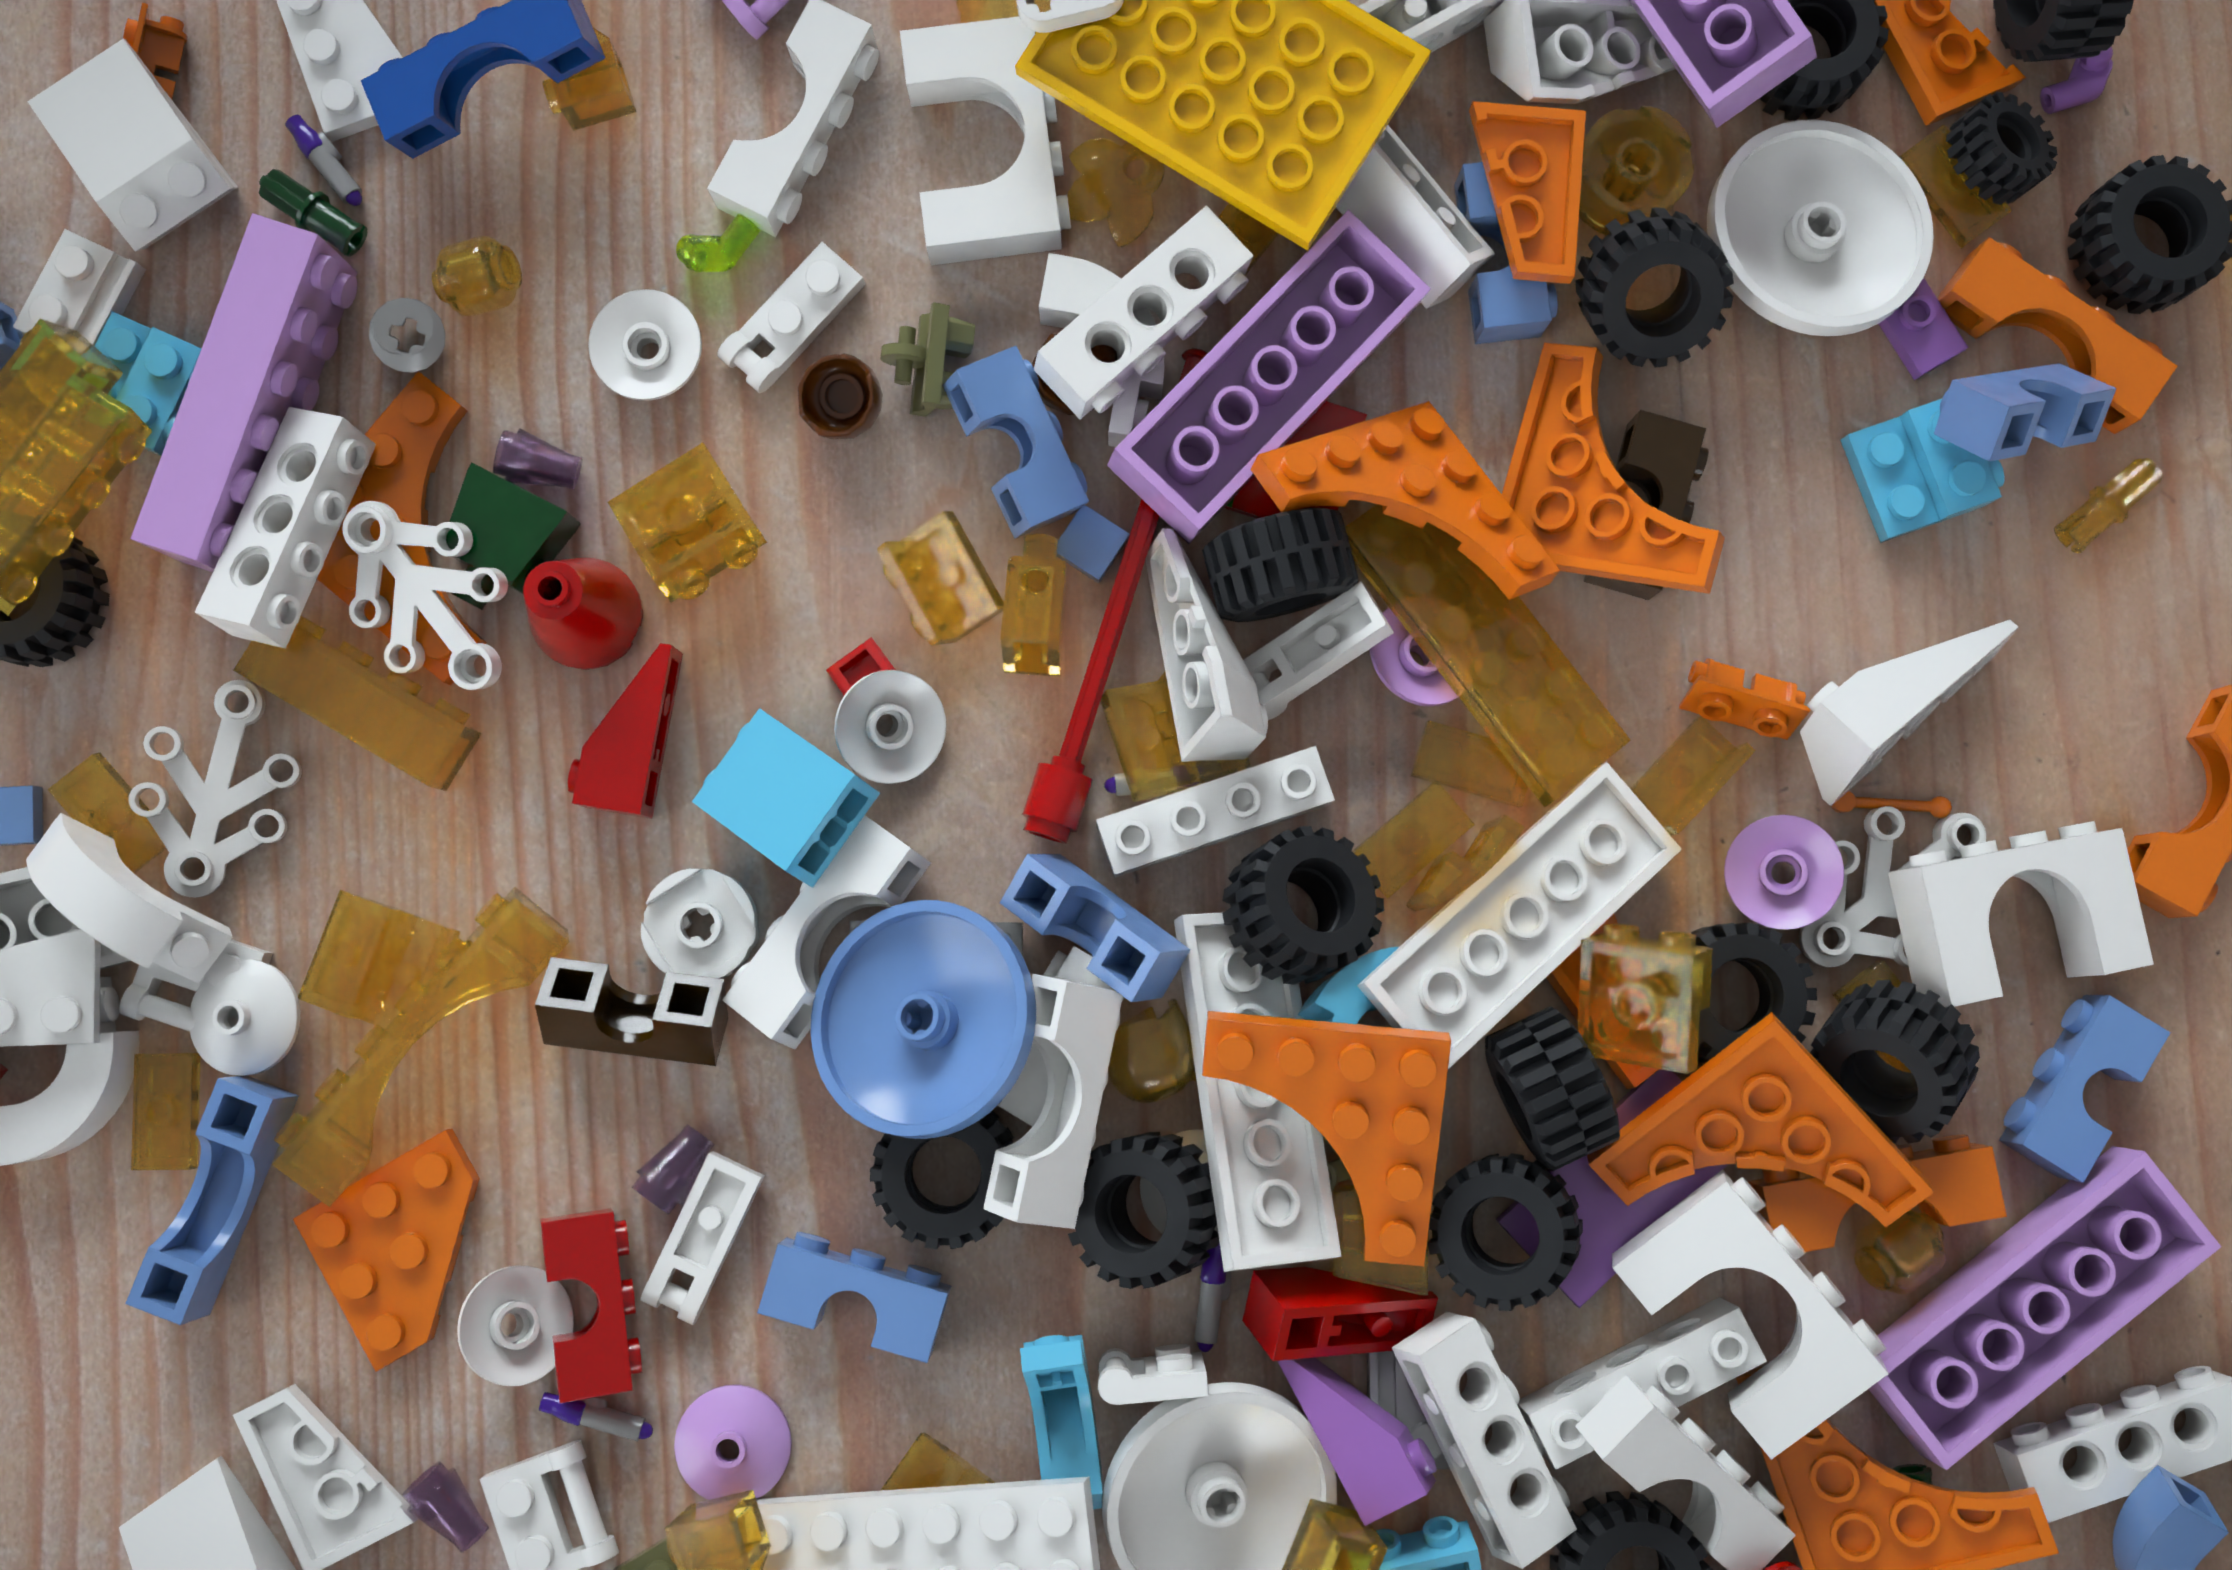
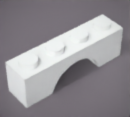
M823 0L808 1L786 42L794 67L806 81L805 98L797 116L786 128L773 136L760 140H733L707 188L718 209L774 237L777 236L783 223L790 224L796 217L802 202L801 189L809 175L816 176L821 170L828 153L826 143L835 127L842 128L847 122L854 103V98L851 96L861 79L867 81L870 78L879 58V50L877 49L872 25Z
M864 815L812 888L806 883H802L799 896L785 915L777 918L769 927L766 933V941L752 960L744 964L736 972L731 982V989L722 1001L771 1040L796 1049L811 1029L812 1006L820 981V953L831 930L844 917L859 909L872 906L890 908L902 904L931 862Z
M1033 973L1032 983L1036 999V1024L1033 1043L1038 1047L1046 1064L1048 1074L1047 1096L1042 1112L1033 1127L1018 1141L995 1151L983 1209L1017 1223L1075 1229L1079 1207L1084 1198V1182L1090 1153L1096 1140V1124L1102 1095L1108 1082V1066L1114 1037L1120 1024V1008L1123 996L1115 990Z
M1625 1375L1575 1427L1600 1458L1638 1492L1668 1480H1692V1497L1682 1522L1694 1532L1693 1535L1703 1544L1708 1553L1727 1570H1762L1796 1536L1778 1516L1785 1509L1784 1505L1759 1481L1751 1488L1746 1485L1745 1482L1751 1477L1750 1474L1727 1451L1723 1449L1717 1456L1713 1455L1710 1450L1716 1445L1715 1442L1692 1419L1688 1417L1682 1424H1679L1674 1419L1680 1413L1679 1409L1657 1387L1652 1385L1644 1392Z

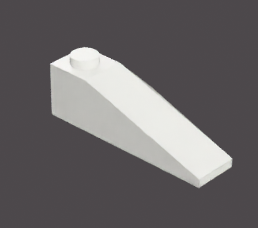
M1504 0L1483 19L1491 73L1527 102L1577 104L1676 69L1629 0Z
M1162 529L1149 547L1145 561L1181 762L1245 760L1266 738L1268 729L1267 711L1259 703L1256 683L1173 529Z
M2007 620L1860 670L1840 687L1833 681L1825 685L1808 703L1807 707L1813 711V714L1800 730L1822 799L1832 806L1881 763V758L1901 737L1906 740L1936 709L1940 702L1945 703L1989 663L2019 627L2011 620Z

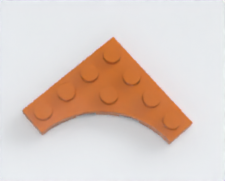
M1544 342L1502 496L1507 500L1560 571L1710 594L1725 537L1719 530L1695 526L1678 520L1654 506L1651 507L1627 485L1609 456L1599 421L1598 386L1603 355L1597 347Z
M419 371L364 434L376 446L346 515L359 503L378 501L393 508L401 522L428 525V510L425 509V500L430 473H435L446 443L468 411ZM343 519L317 580L350 606L356 594L358 554L350 548L344 539L342 531ZM377 520L370 527L371 536L375 540H378L380 536V524ZM401 545L416 565L433 567L429 556L431 547ZM383 564L379 595L388 601L391 614L387 623L377 629L390 639L395 578ZM436 591L474 641L486 644L487 642L458 613L447 593ZM368 601L364 607V614L371 621L375 617L376 611L373 603ZM418 609L416 641L422 645L425 651L423 666L443 683L451 686L454 681L450 677L448 663L452 652ZM402 646L401 648L410 655L409 650Z
M1430 401L1258 454L1250 469L1281 513L1318 506L1345 507L1349 500H1357L1382 505V514L1403 520L1423 529L1427 522L1459 540L1460 544L1457 550L1494 581L1509 600L1549 585L1560 572V569L1522 522Z
M1208 1011L1202 1076L1225 1079L1252 1087L1276 1098L1308 1120L1326 1138L1339 1155L1357 1192L1363 1217L1364 1261L1424 1267L1451 1048L1449 1033Z
M1772 1012L1619 1130V1140L1587 1155L1588 1165L1627 1206L1667 1183L1695 1175V1169L1725 1164H1736L1737 1168L1765 1169L1784 1172V1168L1809 1174L1823 1180L1824 1185L1851 1198L1869 1211L1885 1227H1888L1934 1193L1930 1182Z
M1762 1367L1752 1369L1736 1377L1738 1385ZM1826 1419L1772 1460L1761 1448L1778 1500L1785 1507L1783 1514L1787 1526L1796 1535L1792 1540L1803 1570H1992L2059 1554L2034 1487L2004 1492H1971L1934 1486L1910 1478L1872 1458L1847 1439L1829 1419Z

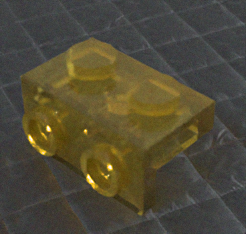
M942 511L901 541H886L877 548L884 562L883 571L887 580L895 589L901 592L911 611L910 620L914 629L932 646L956 643L1007 609L953 511Z

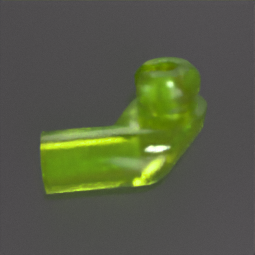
M737 214L721 236L694 234L683 236L676 245V255L686 268L692 271L726 272L735 266L760 230L749 219L741 214Z

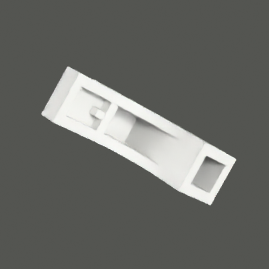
M1049 253L1039 303L1040 324L1065 328L1121 278L1100 265L1087 260ZM1138 309L1133 312L1135 318L1140 323L1147 326L1156 325L1149 309ZM1164 358L1145 376L1141 377L1137 372H1134L1121 384L1125 390L1113 403L1108 431V446L1117 447L1147 416L1149 401L1139 399L1140 396L1162 400Z
M62 813L58 815L26 859L28 872L33 883L61 914L106 947L147 969L153 962L199 983L232 939L229 927L170 899L137 877L120 859L113 838Z
M100 977V1043L67 1044L61 1070L47 1089L28 1101L0 1106V1166L50 1158L79 1146L102 1129L124 1101L135 1076L138 1063L139 1031H116L115 1021L119 1017L120 1001L116 990L112 987L111 977Z

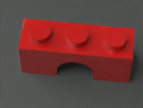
M611 1208L540 1219L547 1283L568 1279L579 1280L589 1285L594 1290L597 1298L594 1316L585 1327L572 1333L552 1336L560 1403L633 1391L631 1375L642 1373V1362L638 1337L627 1339L625 1315L636 1314L632 1278L621 1280L619 1256L629 1255L626 1220L615 1221L614 1211Z

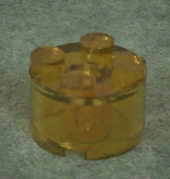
M1641 106L1640 109L1622 110V108L1612 110L1603 115L1592 126L1584 140L1579 209V217L1583 222L1595 231L1608 235L1610 232L1605 225L1615 218L1620 225L1629 222L1628 212L1640 209L1646 217H1650L1652 207L1665 208L1670 214L1689 187L1694 172V164L1692 165L1690 152L1692 144L1687 131L1680 122L1661 109ZM1627 170L1633 172L1635 175L1628 173Z

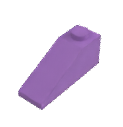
M1317 1358L1278 1361L1364 1526L1429 1493L1436 1482L1432 1473L1436 1472L1437 1468L1429 1448L1421 1438L1414 1440L1406 1425Z

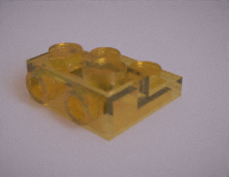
M703 442L607 502L653 581L671 603L678 598L689 600L702 595L709 587V579L727 567L741 569L748 566L757 557V548L767 543Z
M1627 924L1605 925L1604 933L1581 939L1578 1032L1594 1058L1689 1074L1697 1070L1700 1011L1710 1007L1713 948L1695 946L1696 935L1686 932L1659 933V940L1640 938V927Z

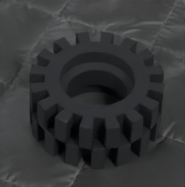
M1996 92L1992 96L1991 94L1986 96L1950 126L1951 132L1946 137V142L1952 145L1947 149L1949 158L1958 160V163L1953 166L1957 175L1964 172L1968 177L1964 184L1970 190L1978 186L1980 188L1979 197L1987 200L1992 196L1993 203L2000 205L2005 201L2007 204L2013 203L2051 175V171L2056 168L2057 164L2053 158L2058 155L2057 147L2048 145L2054 139L2051 130L2043 131L2040 127L2045 123L2040 114L2033 118L2030 114L2032 106L2027 102L2018 106L2017 96L2009 94L2004 97L2003 92Z

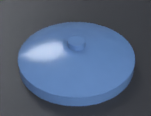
M918 900L882 910L856 927L844 939L828 961L818 983L811 1013V1043L820 1077L831 1096L845 1112L867 1127L882 1133L904 1138L927 1139L946 1136L963 1130L989 1114L1005 1098L1018 1080L1026 1064L1032 1047L1036 1024V999L1031 975L1023 956L1009 936L989 919L966 907L939 900Z

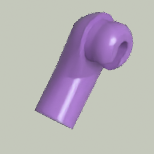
M2112 47L2106 51H2101L2099 55L2094 57L2076 58L2068 80L2044 87L2040 94L2043 110L2047 114H2053L2099 98L2112 70Z

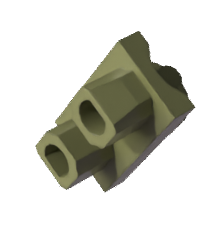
M933 302L930 313L922 314L919 317L916 345V329L910 326H901L899 328L898 343H887L881 347L880 360L886 364L896 366L894 383L910 385L912 368H914L910 414L926 417L936 408L953 409L942 386L953 374L944 371L945 355L966 359L971 354L974 345L975 325L949 317L950 305Z

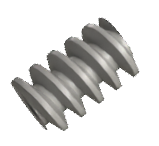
M398 298L387 301L376 310L369 323V340L374 353L385 365L397 371L413 373L427 369L439 359L445 347V330L441 318L430 306L417 299ZM407 318L417 321L416 330L425 335L424 344H413L409 352L398 349L399 339L391 336L392 327L394 325L404 326Z

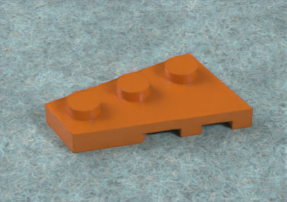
M1951 0L1874 1L1876 6H1885L1888 16L1881 25V27L1889 29L1888 41L1884 44L1883 48L1925 126L1978 104L1989 94L1992 96L1996 92H2007L2015 88L2026 78L2014 64H2011L2006 69L1986 48L1991 41L1978 28L1970 32L1949 11Z
M1472 101L1469 113L1513 279L1570 284L1575 277L1586 111Z

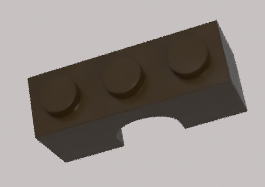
M1640 410L1626 426L1615 467L1624 480L1638 485L1644 491L1651 507L1654 506L1678 520L1690 523L1694 502L1687 500L1692 480L1699 481L1709 454L1707 448L1701 447L1706 428ZM1585 575L1584 578L1586 583L1645 600L1651 599L1663 590L1661 586Z
M555 957L550 958L535 1002L543 1043L546 1045L716 1066L728 1022L727 1004L722 1001L726 995L724 979L666 972L660 993L641 995L629 992L618 986L611 978L608 964Z

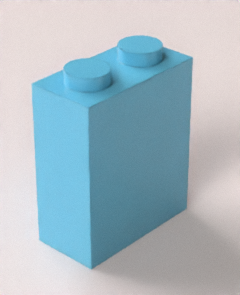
M759 708L750 722L739 731L736 741L716 769L711 771L705 778L702 788L692 802L784 871L813 888L877 799L880 792Z

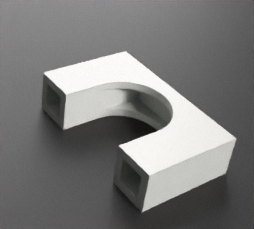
M1019 16L900 31L906 86L911 107L965 100L985 101L1008 112L1016 120L1024 134L1023 146L1017 160L1008 171L997 179L975 186L919 192L925 242L931 265L1062 249L1061 230L1071 229L1067 194L1056 196L1054 176L1064 175L1060 141L1049 142L1047 123L1057 122L1055 98L1016 75L1015 65L1035 35V31L1026 27Z
M2095 821L2059 827L2060 839L2048 841L2045 830L2009 837L2011 848L1998 851L1996 840L1960 846L1961 858L1947 860L1945 850L1909 856L1911 868L1888 872L1911 981L1913 984H1916V991L1926 994L1928 989L1940 995L1938 1002L1944 1007H1948L1951 1004L1955 1007L2003 997L1990 939L1989 913L1996 893L2012 876L2032 885L2047 902L2053 915L2067 978L2107 975L2154 965L2123 829L2118 828L2097 832Z
M1722 1169L1612 1253V1268L1651 1315L1655 1314L1704 1276L1726 1268H1747L1761 1272L1776 1280L1788 1291L1796 1304V1324L1789 1343L1776 1358L1727 1393L1731 1412L1772 1460L1887 1376L1889 1373L1879 1355L1886 1350V1347L1863 1319L1853 1324L1839 1308L1846 1300L1824 1272L1821 1271L1813 1277L1801 1263L1799 1258L1806 1254V1252L1783 1224L1773 1229L1758 1212L1766 1205L1752 1186L1743 1177L1734 1183Z

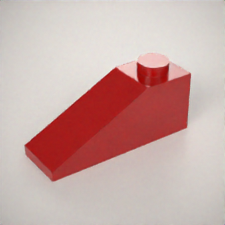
M659 644L582 746L580 760H573L568 775V791L574 793L573 804L589 809L649 819L653 818L683 653L673 645Z
M1308 1267L1253 1270L1242 1321L1272 1361L1393 1351V1346L1433 1321L1438 1297L1433 1291Z

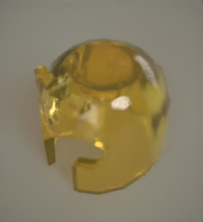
M1175 998L1168 1001L1169 1007L1160 1018L1156 1017L1153 1007H1149L1123 1022L1116 1030L1108 1066V1077L1119 1094L1131 1101L1139 1103L1163 1101L1182 1091L1190 1081L1197 1082L1189 1026Z

